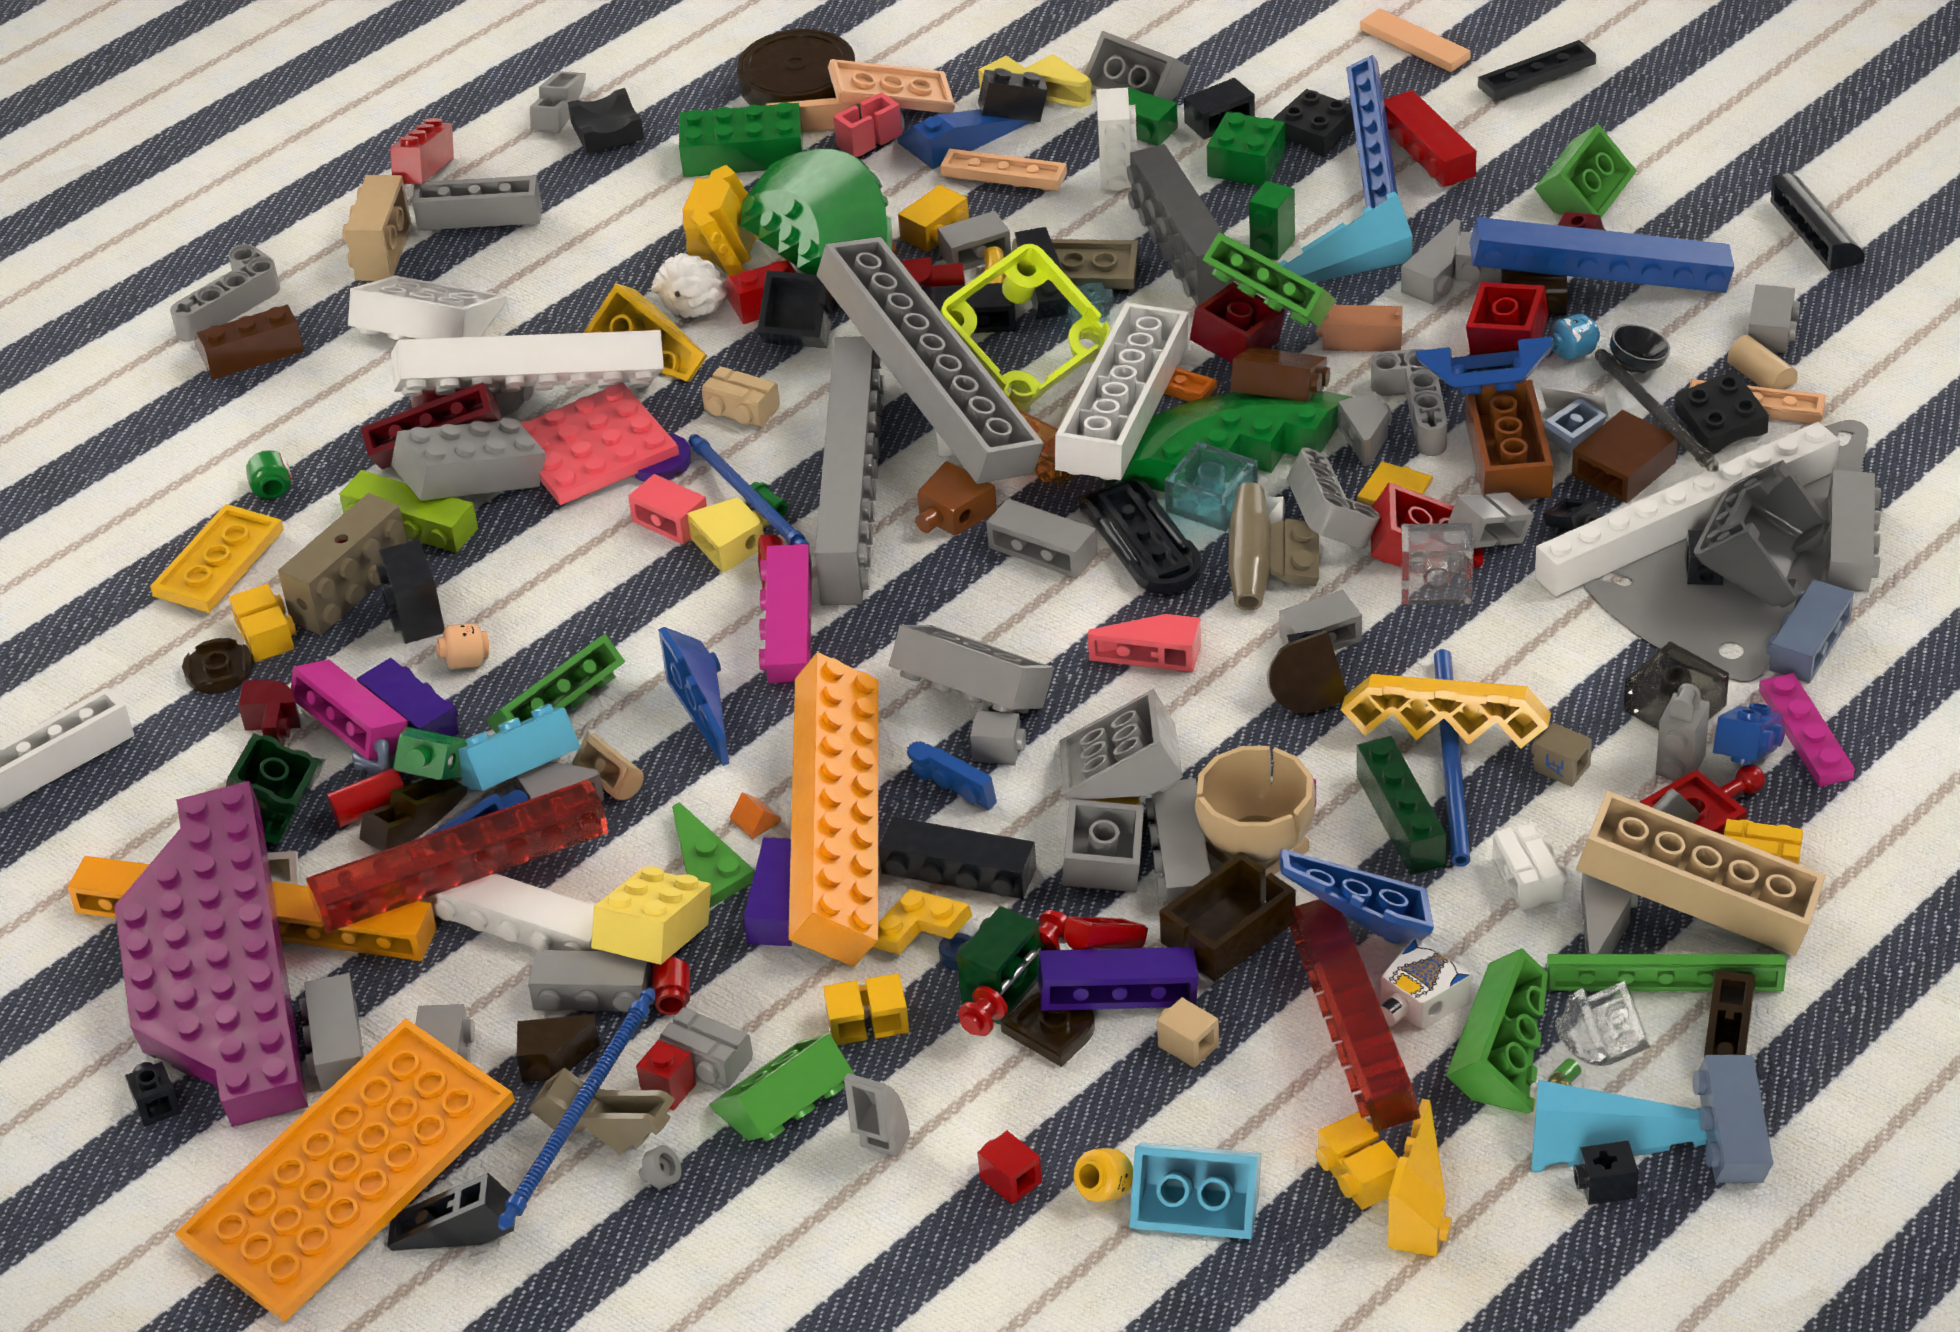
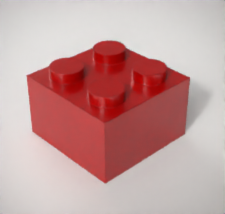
M1480 282L1466 324L1470 355L1519 351L1518 340L1541 338L1549 315L1545 286Z

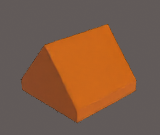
M742 792L730 815V821L751 839H754L780 823L781 817L760 799Z

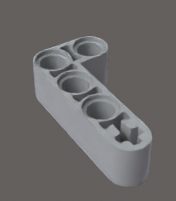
M241 244L230 249L228 255L232 271L171 306L170 312L177 338L182 341H194L196 332L206 330L211 326L225 324L276 295L280 290V284L274 260L250 244Z
M1424 349L1384 351L1375 354L1371 359L1372 391L1382 396L1406 394L1417 450L1426 456H1437L1444 453L1447 446V416L1438 377L1429 369H1426L1416 358V351Z
M1301 448L1287 476V481L1307 525L1314 532L1324 537L1357 548H1365L1381 518L1380 514L1365 504L1346 498L1329 460L1316 450Z

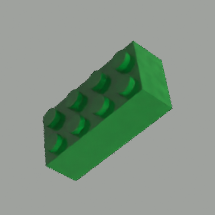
M781 102L775 105H750L739 108L722 107L716 110L680 112L679 151L683 177L710 175L711 171L725 165L735 173L764 171L771 164L787 156L802 152L803 131L799 102Z

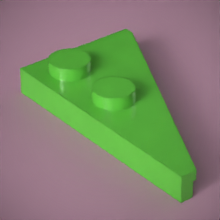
M680 802L672 806L686 872L689 875L696 876L699 881L711 883L710 908L752 883L755 870Z

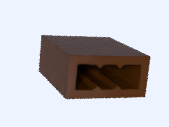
M1249 347L1233 358L1230 391L1308 402L1324 390V387L1328 386L1330 367H1326L1327 357Z
M1622 409L1573 449L1572 476L1628 503L1676 463L1678 436Z

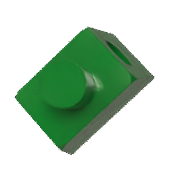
M406 727L399 736L394 770L437 780L461 777L457 750L467 746L466 739ZM451 754H453L452 764L448 765V760Z

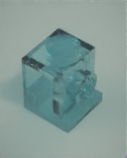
M1102 282L1077 286L1082 294L1101 313L1099 321L1101 323L1110 321V308L1114 307V296L1111 288L1104 289ZM1069 302L1067 314L1073 325L1082 318V315Z

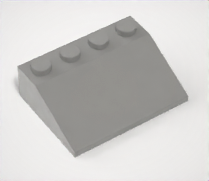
M1154 689L1059 740L1062 790L1066 801H1069V799L1088 800L1148 796L1157 791L1165 792L1177 785L1179 779L1183 778L1176 726Z

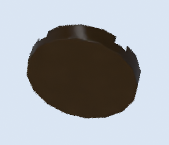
M215 638L200 643L195 647V652L191 655L188 652L182 664L187 684L195 691L206 694L222 693L235 689L251 675L254 665L249 648L245 644L243 646L237 644L236 640L230 638Z

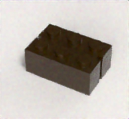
M1240 852L1159 911L1161 943L1167 948L1193 947L1197 970L1215 982L1296 922V890L1272 873L1266 876L1264 867Z

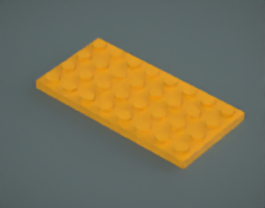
M405 1018L177 1230L175 1235L181 1244L285 1323L515 1102L513 1093Z

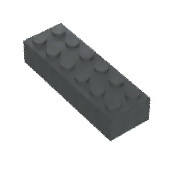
M1165 144L1130 152V166H1127V176L1131 183V191L1128 192L1130 207L1132 210H1137L1142 226H1147L1150 231L1152 242L1159 245L1164 261L1170 262L1175 278L1182 281L1187 297H1192L1198 307L1234 282L1230 279L1228 284L1211 275L1214 269L1202 260L1219 232L1224 233Z

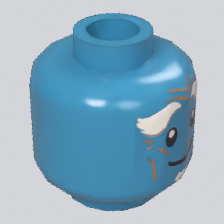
M1574 314L1555 321L1549 337L1552 336L1553 338L1552 351L1564 360H1574L1591 354L1596 349L1597 342L1600 339L1597 324L1584 314Z

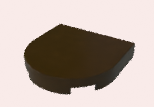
M1326 630L1284 645L1278 650L1267 672V683L1272 696L1284 708L1296 713H1311L1343 702L1347 695L1331 639Z
M1039 992L1028 997L1001 1022L1002 1033L1060 1067L1090 1040L1095 1029L1092 1009L1041 1011Z

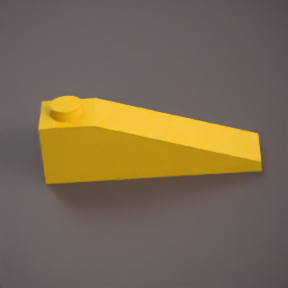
M615 283L583 332L661 330L664 369L660 373L691 382L708 356L653 303L635 289Z
M1422 1099L1413 1121L1411 1137H1407L1405 1142L1404 1157L1400 1156L1389 1192L1388 1248L1437 1257L1441 1241L1448 1242L1452 1217L1445 1216L1446 1197L1430 1100Z

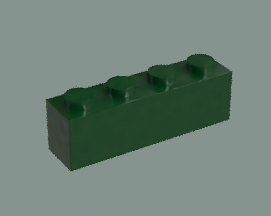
M1392 736L1357 744V778L1409 874L1413 875L1445 866L1446 833Z

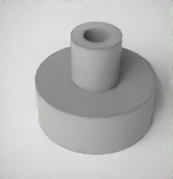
M660 1145L643 1155L639 1176L643 1182H649L654 1187L663 1189L679 1181L681 1177V1164L671 1148Z

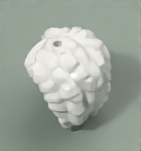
M683 253L665 260V263L660 266L659 272L655 274L651 287L652 293L659 294V299L667 310L675 316L681 314L684 318L690 316L695 318L699 315L715 312L723 304L724 298H726L728 293L727 289L722 286V282L719 280L720 272L715 270L713 263L708 260H702L699 256H689Z

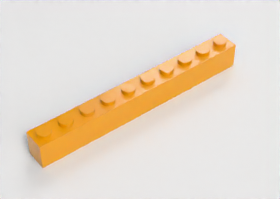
M84 856L67 886L75 913L116 918L115 904L149 864ZM272 881L282 942L422 961L437 930L432 905L428 902Z

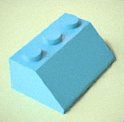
M547 704L531 711L533 717L523 722H520L519 718H515L498 726L500 732L488 737L486 732H482L466 739L467 746L457 750L463 785L470 790L483 791L581 748L566 709L562 707L553 708L551 704Z
M1139 1143L1135 1146L1129 1228L1252 1239L1259 1197L1262 1153Z

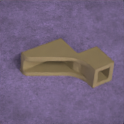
M564 1067L545 1082L528 1110L555 1130L583 1086L584 1081ZM599 1088L571 1133L577 1129L583 1132L587 1128L620 1155L631 1146L635 1148L640 1147L651 1132L657 1135L666 1126L671 1117L667 1112L675 1099L661 1090H605Z

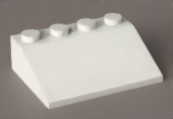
M391 276L350 288L348 326L360 328V332L364 334L388 333V338L397 340L407 339V337L416 339L480 337L507 302V296L406 277Z

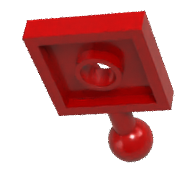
M1744 765L1738 769L1734 780L1719 788L1696 769L1641 800L1640 803L1653 807L1670 788H1673L1697 811H1701L1699 818L1693 824L1724 835L1727 819L1747 820L1748 811L1736 802L1733 797L1742 792L1754 794L1760 791L1765 783V775L1756 765Z

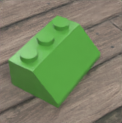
M1597 124L1572 139L1534 189L1555 213L1562 215L1565 212L1600 215V218H1602L1637 170L1601 126Z
M828 1033L798 1041L709 1103V1105L717 1115L748 1141L763 1138L766 1142L785 1130L783 1123L794 1117L795 1120H798L816 1108L813 1102L818 1098L824 1096L827 1099L844 1089L845 1084L843 1081L847 1073L854 1074L832 1036Z

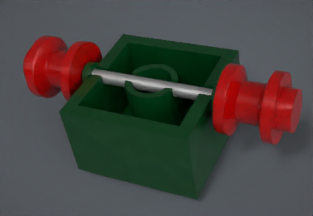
M999 906L990 918H985L982 921L975 935L968 942H964L960 946L956 955L962 1006L958 1010L960 1024L965 1031L972 1035L987 1036L994 1028L993 1022L1001 1025V1022L1009 1016L1038 982L1039 951L1060 950L1059 943H1067L1064 929L1066 918L1068 917L1064 913L1046 910L1040 915L1038 923Z

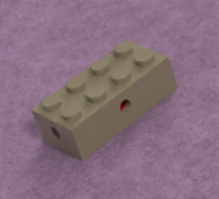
M367 493L278 570L288 614L291 615L294 624L322 635L381 584L376 565L382 564L379 550L407 542L399 505Z

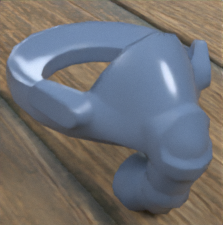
M378 739L374 743V750L378 753L377 759L367 760L353 749L352 761L354 762L355 770H365L369 777L394 767L396 754L389 755V744L385 739Z

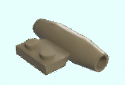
M1244 483L1237 488L1229 521L1228 571L1235 605L1242 610H1255L1261 607L1269 573L1280 578L1285 583L1317 586L1319 580V534L1310 529L1306 521L1285 518L1284 521L1271 524L1264 488L1257 483Z

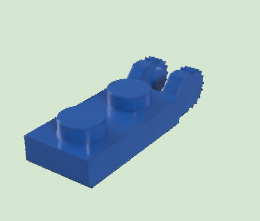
M912 742L907 747L908 757L913 761L910 765L911 771L921 780L933 779L939 787L943 789L949 788L960 794L968 803H976L988 811L997 803L990 775L940 748L925 744V742Z

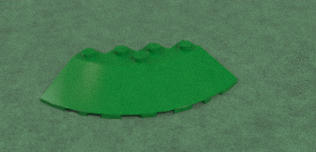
M819 148L806 150L771 164L744 198L741 206L740 226L758 236L760 241L778 251V255L795 264L797 269L805 274L817 275L825 244L881 237L888 247L892 249L891 218L886 216L885 208L889 204L887 197L882 195V184L865 163L844 151Z
M1321 391L1308 402L1241 392H1229L1176 406L1151 418L1120 481L1137 477L1145 481L1153 490L1183 497L1196 477L1227 485L1240 465L1272 473L1285 453L1298 456L1301 448H1310L1321 453L1338 428V401L1352 397Z

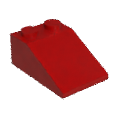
M1390 482L1371 508L1376 510L1381 518L1371 536V557L1401 568H1478L1484 563L1483 547L1471 548L1447 527L1453 505Z

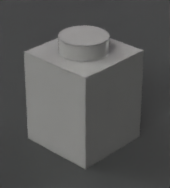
M976 711L970 734L972 761L1015 765L1019 750L1024 751L1026 745V729H1020L1019 714Z

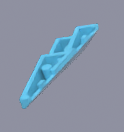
M1395 191L1387 194L1388 200L1375 208L1368 206L1362 210L1363 215L1348 225L1341 223L1303 247L1301 255L1289 262L1283 260L1278 264L1315 283L1406 263L1412 257L1413 236L1399 196Z
M1538 1080L1532 1172H1542L1546 1165L1568 1162L1569 1167L1578 1165L1580 1147L1629 1140L1633 1156L1669 1151L1671 1145L1693 1142L1694 1146L1705 1145L1707 1134L1706 1131H1702L1700 1128V1110Z

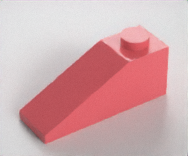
M1163 614L1090 629L1087 634L1089 661L1193 672L1201 647V619L1198 617Z

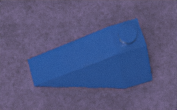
M980 109L938 114L912 126L899 136L897 141L898 144L931 169H935L941 166L949 148L973 151L1029 124L1030 121L984 116L981 114Z

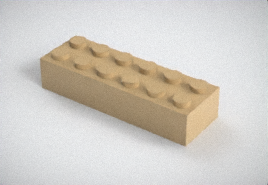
M1609 790L1605 793L1576 867V871L1792 956H1796L1808 931L1826 877L1822 873Z

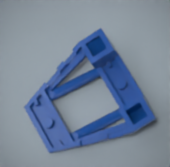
M1551 336L1518 340L1519 351L1452 358L1451 349L1447 347L1416 351V358L1426 369L1433 372L1452 389L1461 390L1462 395L1481 394L1482 388L1495 387L1496 392L1516 390V384L1524 383L1540 362L1549 355L1553 348V338ZM1511 366H1513V368L1496 369V370H1487V371H1477V372L1464 373L1465 371L1483 370V369H1492V368H1502V367H1511Z

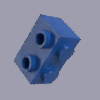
M1750 703L1749 707L1739 705L1718 716L1713 753L1730 756L1731 761L1737 764L1753 765L1754 762L1763 759L1782 745L1785 736V726L1781 725L1782 714L1771 712L1772 707L1769 705Z

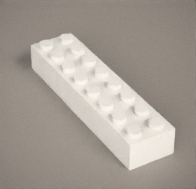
M1131 303L1124 304L1055 435V470L1065 471L1072 475L1097 476L1104 480L1122 479L1187 347L1188 312Z
M661 330L402 339L397 341L391 352L394 392L402 391L403 396L422 395V391L435 390L437 395H450L455 393V389H466L482 382L488 388H501V392H517L521 390L520 387L533 386L534 391H548L553 389V385H566L567 390H578L585 388V384H598V388L605 389L610 385H617V383L630 382V387L649 386V382H652L664 369Z

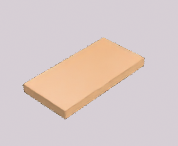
M835 59L829 62L828 70L837 102L860 104V102L882 92L897 102L902 109L953 113L955 103L944 71Z

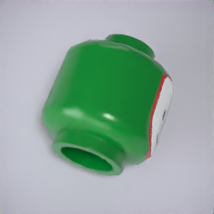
M272 450L261 451L253 455L246 465L249 487L259 498H277L286 493L292 484L289 464L286 458L279 452Z

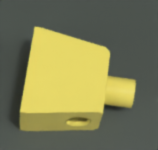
M733 498L687 513L691 540L722 573L727 572L758 552V539L760 535H764L763 528L771 525L757 510L751 511L740 498Z

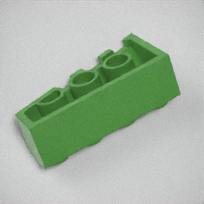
M1523 948L1488 964L1446 1076L1472 1101L1528 1114L1534 1110L1535 1099L1530 1096L1531 1084L1537 1081L1538 1068L1533 1065L1534 1050L1540 1048L1542 1034L1538 1031L1537 1022L1538 1018L1544 1016L1548 972Z

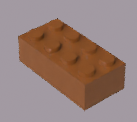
M1526 380L1522 384H1516V390L1496 392L1495 387L1482 388L1481 394L1465 395L1464 418L1482 496L1485 498L1486 494L1509 492L1517 500L1552 497L1553 462L1533 381Z

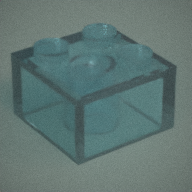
M1197 441L1165 479L1166 512L1226 532L1229 528L1237 488L1244 483L1258 484V461Z

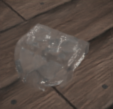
M1625 981L1591 996H1588L1583 988L1576 991L1567 999L1568 1007L1562 1017H1556V1032L1564 1046L1575 1057L1588 1064L1597 1066L1611 1065L1650 1048L1632 993Z

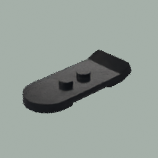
M1134 477L1078 497L1080 511L1089 517L1133 579L1142 588L1154 593L1171 594L1184 591L1197 582L1201 575V556L1198 549L1190 540L1184 537L1157 501V495L1145 481Z

